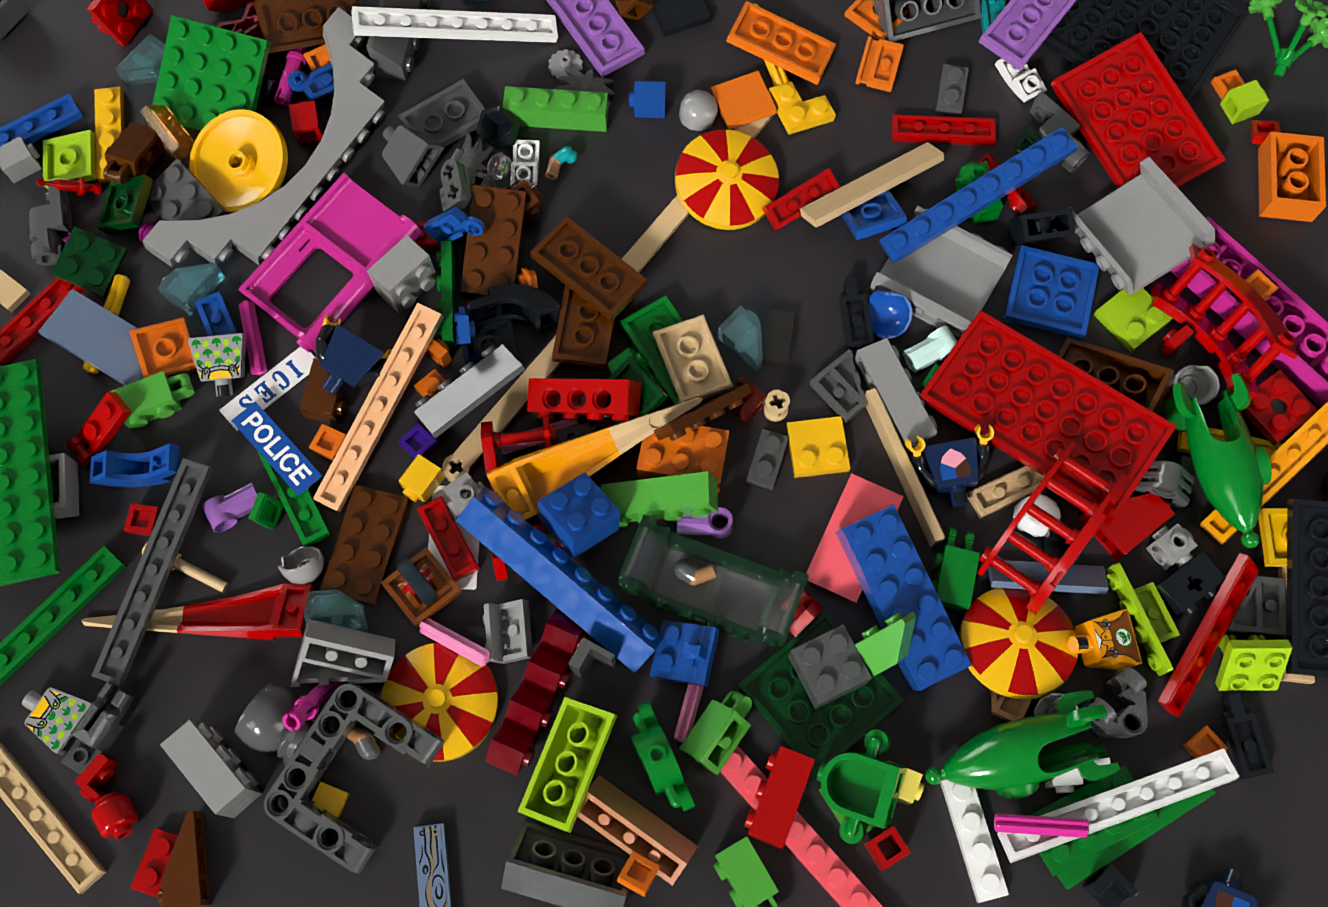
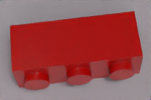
M783 746L779 747L777 753L771 751L765 767L771 771L767 781H760L755 797L760 799L756 811L750 809L744 827L749 828L747 836L779 849L784 848L815 759Z

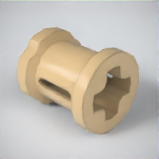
M773 390L768 393L764 406V415L768 420L781 422L786 418L788 406L790 405L788 394L780 390Z

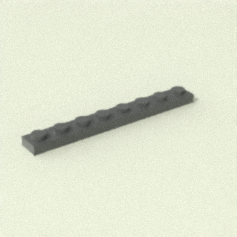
M182 459L94 668L92 677L119 686L124 685L213 469L209 466Z

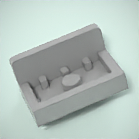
M520 599L499 605L493 603L484 604L485 648L491 652L490 661L505 664L531 658L533 647L529 601Z

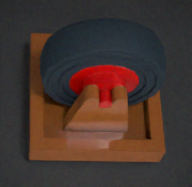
M427 547L412 559L406 557L396 565L397 570L381 582L416 628L419 627L420 622L431 618L462 593L458 585Z

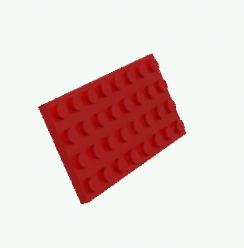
M981 310L919 395L927 405L976 434L975 427L980 424V434L986 435L989 432L990 424L994 429V436L989 440L992 445L1044 477L1055 464L1051 462V459L1058 449L1062 447L1066 450L1072 441L1076 442L1077 446L1070 457L1108 482L1112 480L1116 483L1122 474L1133 480L1108 514L1114 520L1177 427L1175 424ZM1064 466L1054 476L1055 479L1092 503L1097 502L1101 504L1105 499L1101 495V490Z

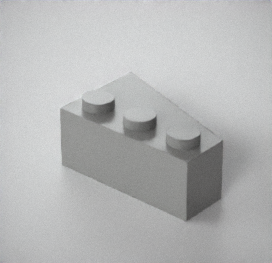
M309 619L294 666L290 687H300L301 683H319V686L329 685V682L348 681V684L386 682L394 660L396 639Z

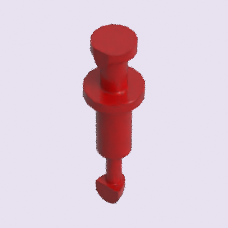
M42 177L36 181L38 186H54L57 190L76 191L77 195H84L85 191H92L97 195L101 193L100 182L95 181L94 184L85 183L84 178L80 177L76 181L56 179L52 182L44 181Z

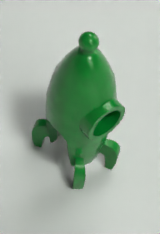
M1236 373L1231 375L1234 393L1228 389L1221 392L1223 400L1217 404L1226 440V442L1212 437L1196 396L1189 399L1184 383L1179 382L1173 386L1174 399L1165 400L1167 419L1177 426L1175 430L1180 432L1186 431L1196 477L1207 500L1223 519L1243 533L1241 537L1243 546L1254 548L1259 544V536L1253 532V528L1259 518L1263 486L1270 483L1272 472L1266 450L1260 445L1255 446L1249 429L1241 415V410L1247 408L1251 402V394L1247 384L1241 375Z
M1077 691L1067 693L1058 700L1056 705L1058 713L1021 718L999 724L978 733L959 747L948 758L943 768L930 767L927 769L925 779L932 785H937L942 779H947L961 786L995 790L1000 797L1006 799H1019L1036 792L1039 788L1038 783L1061 776L1075 769H1078L1080 776L1085 780L1097 781L1118 772L1120 767L1118 762L1106 765H1097L1094 762L1096 759L1107 756L1104 744L1091 747V744L1087 741L1042 749L1048 743L1092 728L1090 721L1107 716L1104 705L1089 706L1076 710L1077 705L1094 699L1092 691Z

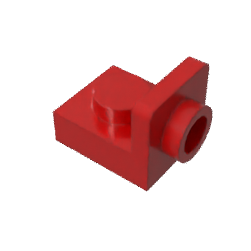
M800 589L783 607L790 615V618L794 620L787 629L795 637L823 608L804 589Z
M99 753L74 781L82 788L79 793L92 803L106 795L99 786L112 778L115 773L114 769L119 762L111 755Z

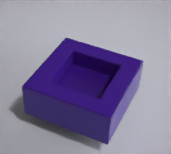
M419 423L397 441L413 459L418 454L425 457L438 445V442Z

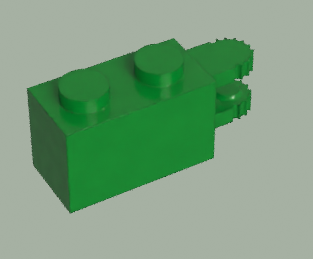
M950 527L945 547L941 553L937 552L935 555L933 569H937L936 579H931V582L944 609L964 614L971 605L980 553L972 551L974 533L972 532L966 533L963 540V549L954 547L957 530Z

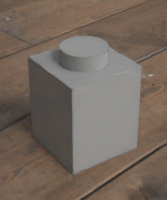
M20 136L0 146V167L13 183L42 169L37 160L40 154L32 143L27 145Z

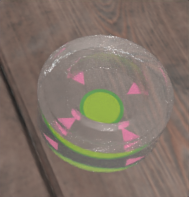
M501 152L494 154L487 164L488 175L496 180L503 179L511 167L510 157Z

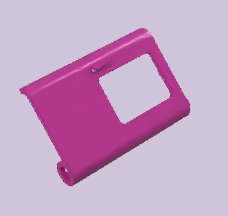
M343 173L238 290L298 338L296 343L309 353L312 349L316 352V338L322 328L325 315L330 314L328 321L331 323H337L340 318L341 325L374 288L367 270L406 235L415 241L422 234V231L405 215L398 216L354 183L348 175ZM316 249H322L352 272L353 277L307 328H303L271 303V299Z

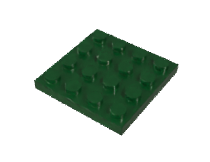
M826 611L737 686L745 696L751 699L752 705L790 750L815 759L810 772L814 778L817 777L822 763L828 764L834 757L845 753L904 701L881 673L873 676L867 667L872 677L867 684L817 709L814 708L788 655L792 649L839 627Z

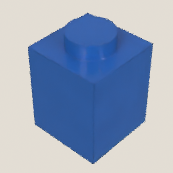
M635 81L634 92H629V107H634L635 118H665V82Z

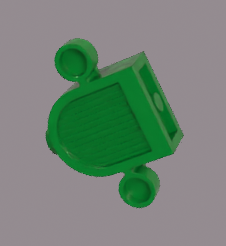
M649 701L638 704L639 711L634 713L633 720L639 733L631 736L633 745L656 797L666 793L671 806L674 808L682 807L685 812L695 807L684 783L672 749L661 726L657 722Z
M871 730L866 734L864 739V745L867 749L866 753L852 752L840 754L830 760L828 764L822 763L818 770L817 781L821 782V790L826 802L836 812L848 816V819L842 822L839 831L841 838L849 844L858 843L865 838L866 827L863 822L882 829L891 826L907 767L878 758L879 754L887 752L891 745L889 735L883 730Z

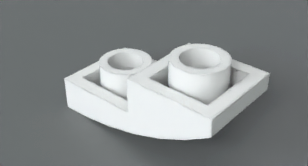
M1000 59L995 63L1005 82L1023 102L1047 91L1035 68L1030 70L1026 64L1019 71L1004 59Z
M516 140L515 145H513L510 185L525 179L530 186L533 183L537 186L540 159L539 140Z
M1110 757L1094 760L1097 765L1111 764ZM1078 769L1047 780L1045 788H1055L1056 793L1075 792L1074 787L1082 785L1083 778L1080 776Z

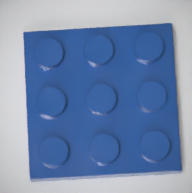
M1021 245L1017 255L1003 320L1084 339L1087 333L1099 272L1098 264Z

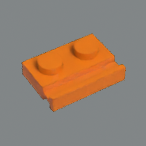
M868 36L855 84L860 82L867 84V87L891 92L904 45L882 39L877 41Z

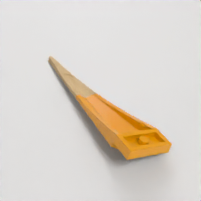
M697 397L512 459V461L487 472L486 475L494 492L501 497V500L511 509L518 511L526 520L538 514V500L584 472L590 477L618 456L653 434V430L669 423L701 403L703 398Z

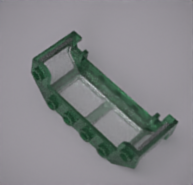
M643 515L618 576L619 585L622 586V590L651 602L650 606L659 611L666 612V609L677 612V616L683 620L693 622V619L704 622V626L732 633L731 637L736 640L747 642L749 639L771 647L784 645L809 577L808 574L795 570L794 574L791 575L785 573V570L781 568L779 571L770 569L673 533L670 527L666 526L664 528L656 525V518ZM681 559L687 560L689 564L697 569L713 564L717 578L692 586L676 576L674 572L675 564Z

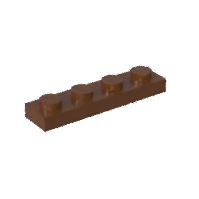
M748 383L736 387L653 431L658 441L667 437L671 441L676 440L687 434L685 431L687 427L694 430L706 424L704 418L709 416L710 420L715 419L726 413L725 407L728 406L731 410L745 403L743 398L751 394L752 391Z

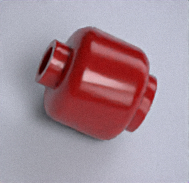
M111 792L99 798L91 812V817L99 834L104 838L114 837L115 840L122 839L133 832L132 827L139 818L129 796L119 794L118 792Z

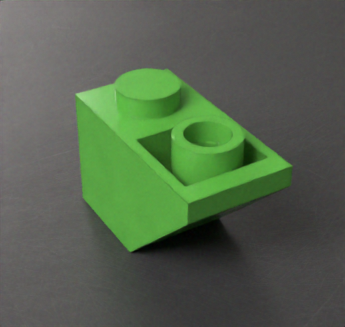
M899 612L885 620L886 627L879 629L876 625L862 633L864 639L855 644L873 676L896 665L908 656L916 620L914 612L904 617Z

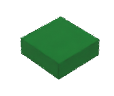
M259 492L248 519L267 529L274 530L284 506L282 502L266 493Z

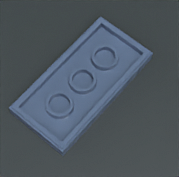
M73 289L38 331L43 337L123 385L144 379L129 330L137 328Z

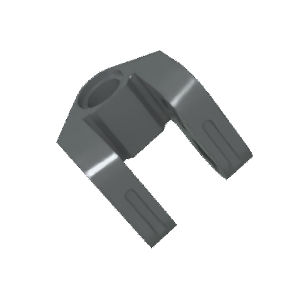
M448 159L441 168L443 188L439 191L442 212L456 206L469 217L473 185L496 188L494 178L483 172H477L469 182L466 166L457 160Z
M1179 455L1175 463L1153 461L1131 495L1140 496L1148 491L1151 494L1166 498L1171 507L1183 509L1189 504V495L1192 491L1191 485L1194 482V467L1191 457Z
M1124 667L1106 682V686L1126 706L1116 714L1106 701L1098 697L1086 702L1081 707L1104 705L1107 716L1090 721L1092 728H1089V730L1097 738L1126 739L1143 733L1147 728L1146 693L1143 691L1147 683L1136 670L1131 667ZM1126 716L1134 721V730L1126 727L1124 722Z

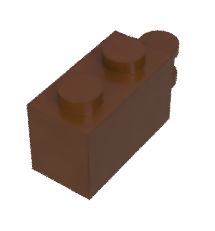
M131 122L104 153L105 160L107 161L103 171L104 179L124 185L131 177L145 175L164 152L160 130Z

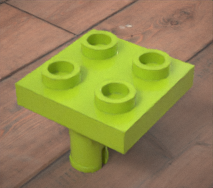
M1260 634L1259 637L1251 635L1247 640H1237L1234 635H1230V637L1224 635L1218 645L1224 655L1215 681L1218 690H1278L1292 651L1289 640H1266L1265 636Z

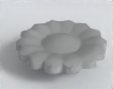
M558 50L556 54L551 55V59L548 61V69L551 71V75L556 76L557 79L561 76L569 75L565 72L566 67L573 68L579 72L583 70V61L580 59V55L575 54L573 50Z

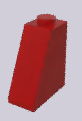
M1149 493L1132 497L1127 500L1115 520L1107 516L1093 536L1118 561L1175 513L1171 509L1169 502L1158 495ZM1085 512L1078 518L1084 526L1089 520L1085 516Z

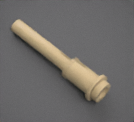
M147 543L144 545V547H143V549H142V554H143V552H144V550H145V547H146ZM178 553L171 571L177 569L222 593L227 590L228 582L183 560L182 555Z

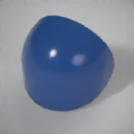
M875 291L871 294L868 305L873 335L882 339H891L903 334L912 320V306L909 300L904 295L894 291Z

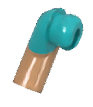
M564 146L554 153L549 159L545 177L550 180H557L561 165L565 161L569 164L575 162L578 156L577 152L569 146Z

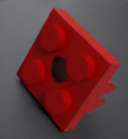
M91 0V4L86 10L93 16L90 21L99 25L97 28L99 31L110 35L119 45L126 46L153 11V8L146 0Z
M1281 370L1257 386L1259 395L1250 402L1247 408L1241 410L1248 417L1251 426L1262 433L1273 446L1294 432L1318 411Z

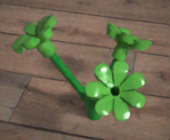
M1251 0L1249 2V12L1251 14L1262 12L1264 20H1267L1276 58L1274 76L1284 77L1286 69L1290 68L1291 64L1311 46L1314 47L1318 43H1322L1325 48H1328V18H1326L1328 15V5H1324L1320 1H1314L1313 3V0H1296L1295 6L1303 13L1299 21L1301 24L1288 49H1280L1273 22V10L1283 0ZM1320 16L1322 17V19L1319 21L1317 18L1314 17ZM1310 25V33L1313 35L1307 39L1306 44L1294 52L1305 27Z

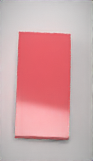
M851 473L804 579L857 603L862 587L835 532L891 505H894L898 511L904 496Z

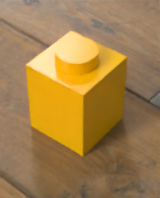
M418 454L399 479V483L404 489L402 493L414 502L419 499L427 503L444 480L445 475L441 468Z

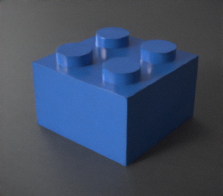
M585 472L538 500V520L572 559L619 530L621 511Z

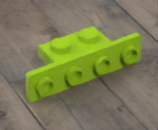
M1119 562L1113 564L1106 570L1108 584L1113 590H1116L1121 600V610L1128 609L1134 626L1135 637L1140 644H1143L1148 654L1147 661L1149 666L1159 676L1172 671L1173 667L1161 643L1179 636L1180 633L1154 582L1133 589Z

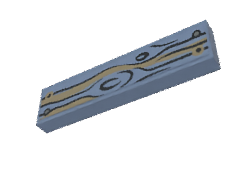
M445 824L413 827L420 907H452Z

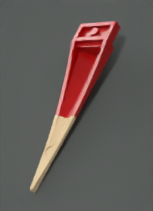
M280 584L214 601L155 610L146 631L275 640L276 637H303L313 596L312 584ZM117 615L84 618L81 621L85 626L112 628Z

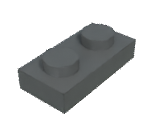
M943 64L935 109L936 113L961 116L969 68Z
M762 429L747 476V483L773 490L789 436Z

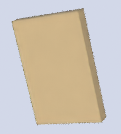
M704 314L653 332L654 340L680 403L697 397L706 399L733 389L732 381Z

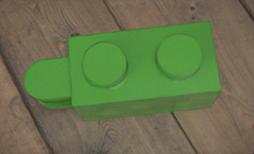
M164 371L110 391L117 392L132 411L123 423L129 429L141 428L157 418L172 416L175 411L182 409L180 400L188 398L195 393L188 374H179L170 378Z
M734 690L726 695L722 703L712 699L679 749L695 763L718 775L751 726L744 719L751 709V699Z
M747 836L714 856L717 862L713 866L720 879L723 881L727 878L733 888L728 893L736 907H758V904L765 900H768L771 907H778L772 896L779 891Z

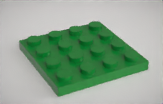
M171 15L150 117L201 131L212 119L232 110L256 112L271 42Z

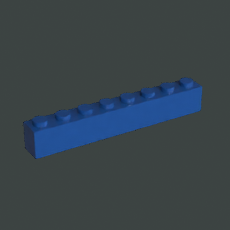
M487 487L483 488L472 498L456 519V522L597 642L614 654L617 659L634 673L652 655L662 641L663 637L655 627L644 622L630 606L624 605L613 595L609 588L597 582L585 568L577 565L563 549L557 548L546 538L542 531L531 526L518 511L511 509L501 500L497 493L490 491Z

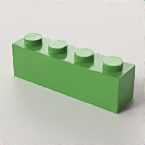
M505 86L503 108L521 122L520 126L607 132L609 115L608 93Z
M709 471L601 485V490L621 511L619 527L628 526V522L637 521L640 524H652L655 522V519L663 518L667 521H678L682 519V516L689 515L695 518L708 517L709 513L718 512L717 478Z

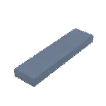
M1005 560L1035 582L1039 580L1044 583L1050 574L1046 571L1047 567L1040 562ZM1071 565L1053 591L1107 595L1109 586L1104 566ZM993 566L988 568L991 587L1025 589Z

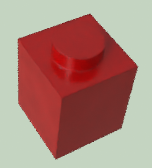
M315 100L301 101L297 104L289 105L292 131L298 144L303 145L321 141L323 137L322 120Z
M894 825L863 843L880 871L886 870L911 853Z

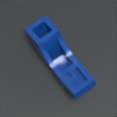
M169 443L144 453L103 451L91 457L89 484L110 487H147L171 482L172 475L177 473L181 464L179 456L180 446Z

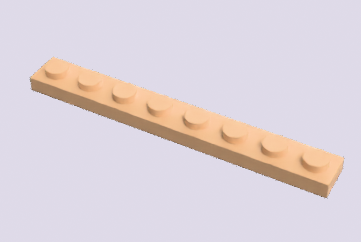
M419 303L416 304L384 364L380 376L376 379L313 497L314 500L341 512L444 318L442 314Z

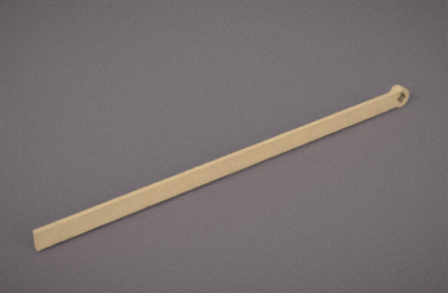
M774 115L735 128L734 131L742 132L755 138ZM678 195L622 258L623 261L637 272H640L690 214L682 205ZM555 337L481 421H492L494 432L499 431L501 434L527 404L529 378L548 379L560 366V362L552 361ZM481 422L459 448L444 460L442 469L445 477L450 482H453L466 472L471 476V468L482 457ZM461 463L463 471L461 473L456 471L452 474L451 466Z

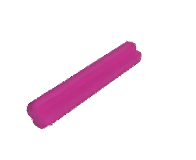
M244 300L239 304L243 333H246V349L250 371L253 375L260 376L267 372V365L256 307L253 301Z
M999 813L994 817V829L996 832L1085 838L1089 834V824L1086 819Z

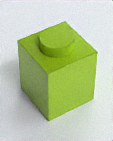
M1254 80L1230 89L1220 105L1233 125L1259 115L1269 102V99L1258 81Z

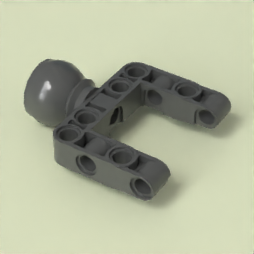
M273 682L269 683L251 700L235 728V735L250 749L261 753L277 751V757L284 760L285 768L265 797V812L270 818L346 869L356 874H361L377 849V844L341 818L335 817L325 809L321 811L313 805L315 802L309 797L314 787L357 722L374 731V736L403 755L408 754L425 764L427 768L445 741L359 684L339 686L319 715H316L313 719L306 720L297 731H290L285 728L282 719L286 713L294 708L298 698L285 686ZM349 691H353L357 696L356 704L353 707H349L345 701ZM332 717H336L340 722L339 730L336 733L332 732L329 728V721ZM398 723L403 724L407 730L406 736L402 740L398 739L394 734L395 726ZM299 768L306 775L305 782L302 785L295 779V773ZM281 795H284L289 802L288 808L285 811L278 805V799ZM330 828L335 829L338 833L336 844L331 843L327 838Z

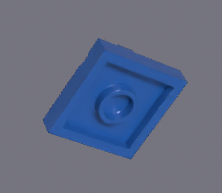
M889 190L841 215L856 240L868 238L872 235L891 230L894 227H901L907 223L905 213Z
M662 620L659 634L663 639L655 650L650 676L653 679L708 687L720 630L716 627Z

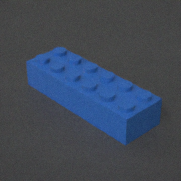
M894 505L835 532L881 629L887 626L885 620L901 612L903 617L911 612H914L916 616L909 654L898 663L910 690L921 691L972 666Z

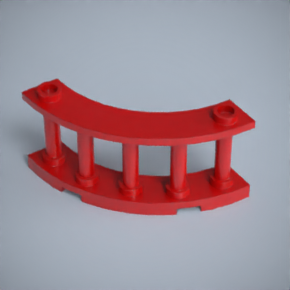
M1192 243L1189 251L1190 259L1193 263L1171 287L1165 288L1158 283L1151 290L1152 305L1181 325L1187 322L1198 333L1194 337L1209 353L1213 354L1215 352L1220 358L1221 362L1218 366L1225 378L1227 389L1234 392L1231 375L1240 374L1247 384L1252 402L1259 395L1255 383L1257 381L1256 377L1281 352L1295 359L1298 356L1294 344L1296 340L1288 332L1270 305L1243 278L1218 260L1210 249L1206 247L1200 248ZM1203 268L1219 281L1197 305H1190L1179 294ZM1229 288L1242 302L1217 327L1205 317V312ZM1251 310L1261 325L1238 349H1235L1227 339V333ZM1267 335L1270 347L1248 368L1245 363L1246 356Z
M543 415V429L500 434L499 431L494 432L492 421L481 422L480 438L486 472L504 465V462H498L497 449L501 448V445L545 440V446L548 448L553 446L552 442H557L555 425H550L549 415ZM490 483V489H489V490L494 492V490H493V488H492V485H491V483ZM542 523L531 524V526L542 531L544 534H550ZM556 541V547L563 549L562 546ZM492 552L496 581L507 580L509 566Z
M1074 441L1070 443L1066 450L1062 447L1058 449L1051 459V462L1055 464L1026 501L993 549L988 547L979 559L983 563L977 572L980 576H983L987 569L993 566L1029 591L1028 595L1032 597V600L1026 608L1035 614L1133 481L1125 474H1122L1116 483L1112 480L1108 482L1070 457L1077 446V443ZM1064 466L1101 490V495L1105 499L1101 504L1097 502L1092 503L1055 479L1054 476ZM1046 487L1086 513L1085 516L1089 520L1081 531L1076 528L1072 530L1034 504ZM1027 513L1066 539L1065 543L1070 545V547L1061 559L1057 556L1053 558L1015 532ZM1007 541L1047 567L1046 571L1050 574L1044 583L1039 580L1037 582L1033 581L998 556Z

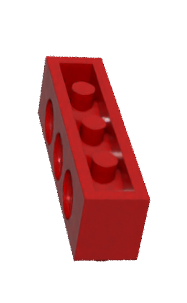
M529 378L527 412L537 413L538 419H543V415H549V419H554V415H562V419L578 420L579 415H587L586 420L603 421L604 416H612L613 421H629V416L639 417L641 383L626 379ZM561 395V401L557 405V398ZM585 395V396H586V401H585L584 405L582 406L581 400H582V397ZM611 395V403L607 406L606 399Z

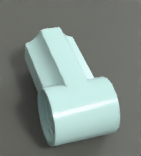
M942 326L933 331L926 340L903 352L905 363L910 370L916 373L939 360L943 362L958 341L948 326Z

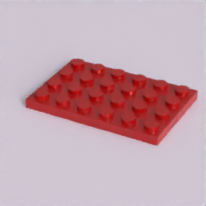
M1142 32L1054 79L1051 83L1052 88L1070 116L1081 125L1079 130L1117 189L1141 175L1140 162L1148 157L1154 161L1177 188L1217 167L1226 160Z

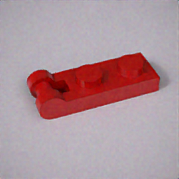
M107 392L78 434L67 442V447L72 453H77V459L82 466L91 465V457L105 449L132 412L117 392Z

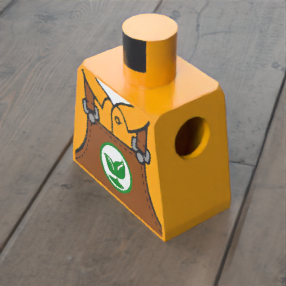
M1128 609L1077 625L1075 627L1077 636H1071L1068 639L1069 651L1072 654L1081 653L1083 664L1086 667L1120 670L1124 667H1134L1142 664Z

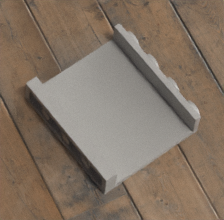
M1150 157L1140 162L1141 175L1079 214L1072 210L1075 234L1077 233L1081 238V245L1087 253L1092 251L1096 256L1095 260L1102 271L1107 270L1112 275L1111 280L1118 290L1123 289L1128 296L1190 259L1189 247L1192 243L1200 248H1207L1215 243V228Z
M917 206L912 219L928 209ZM957 225L896 264H893L891 259L888 258L880 273L877 272L874 276L869 292L894 291L904 295L911 303L913 316L936 328L948 326L954 337L960 339L978 312L983 309L1013 255L1008 253L1003 247L994 246L983 240L978 234L969 233Z

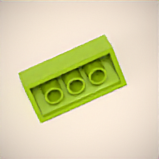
M564 697L518 812L571 833L617 715Z

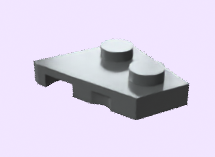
M850 349L810 380L809 385L838 416L842 417L845 423L867 406L866 396L861 388L859 373L856 372L853 354Z
M1256 576L1226 632L1260 634L1273 637L1286 636L1285 578Z

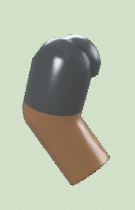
M681 559L675 564L674 572L676 576L692 586L717 578L713 564L700 569L692 566L685 559Z
M354 726L347 739L353 741L359 755L365 760L379 757L381 749L375 742L373 735Z

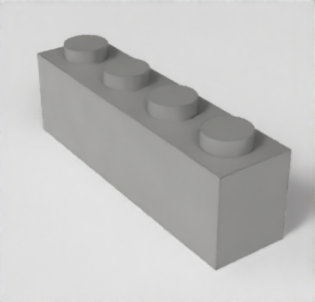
M885 338L857 350L854 361L869 390L873 388L878 390L906 452H909L910 450L905 446L906 439L911 441L912 448L918 445L917 435L924 439L925 444L930 443L935 438L938 428L933 416H928L924 408L925 402L919 397L920 392H916L913 388L910 372L906 368L903 369L899 361L900 356L897 348L894 345L891 346L888 339Z

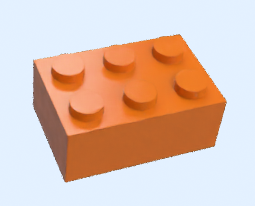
M1270 132L1258 148L1259 217L1313 222L1326 208L1324 137Z
M705 426L691 430L690 427H687L685 429L687 434L673 441L669 437L658 441L655 433L642 440L636 468L637 479L642 480L709 471L717 478L719 493L728 446L729 430Z

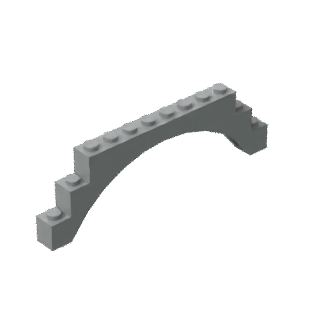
M338 7L323 25V38L333 69L334 97L331 116L321 142L306 165L285 186L264 200L232 214L203 220H159L143 239L146 250L172 268L177 262L180 264L186 259L189 254V248L215 266L220 261L225 262L233 252L232 247L260 265L275 249L274 246L277 242L283 240L292 230L290 226L294 221H300L308 211L306 206L311 200L316 201L321 196L324 190L322 188L327 180L329 182L334 180L339 172V165L343 161L347 163L355 152L353 148L358 142L362 144L370 134L369 128L373 123L379 124L385 115V101L367 88L375 77L373 74L374 63L357 51L365 38L354 35L352 17Z

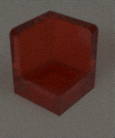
M741 376L737 380V387L748 383L752 393L743 398L745 403L730 411L749 424L764 407L767 395Z

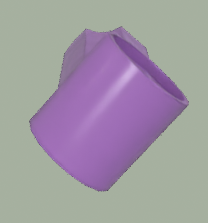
M253 483L227 496H215L203 503V511L214 532H223L232 528L238 522L237 519L251 512L259 493Z
M718 507V512L709 513L708 517L695 518L689 515L682 516V519L677 521V534L712 535L715 538L721 539L728 537L733 531L732 514L729 510ZM717 518H725L728 521L724 528L713 526V522Z

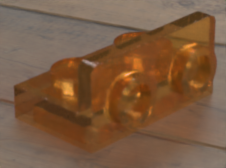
M146 105L140 111L146 119L147 125L158 134L165 148L176 159L183 161L191 153L194 140L166 105Z

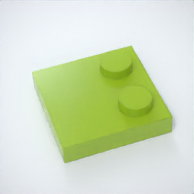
M86 130L43 140L44 181L55 179L76 181L79 177L84 178L85 182L97 180L94 132Z
M1144 288L1130 296L1124 290H1121L1093 314L1130 353L1173 319L1152 305L1151 295Z

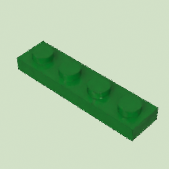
M452 240L441 241V251L436 253L437 265L441 267V275H437L438 291H441V299L437 300V311L444 317L442 324L437 329L438 339L443 340L449 349H457L455 333L457 324L454 323V312H456L455 250Z
M257 451L303 546H312L331 536L309 489L307 488L298 496Z

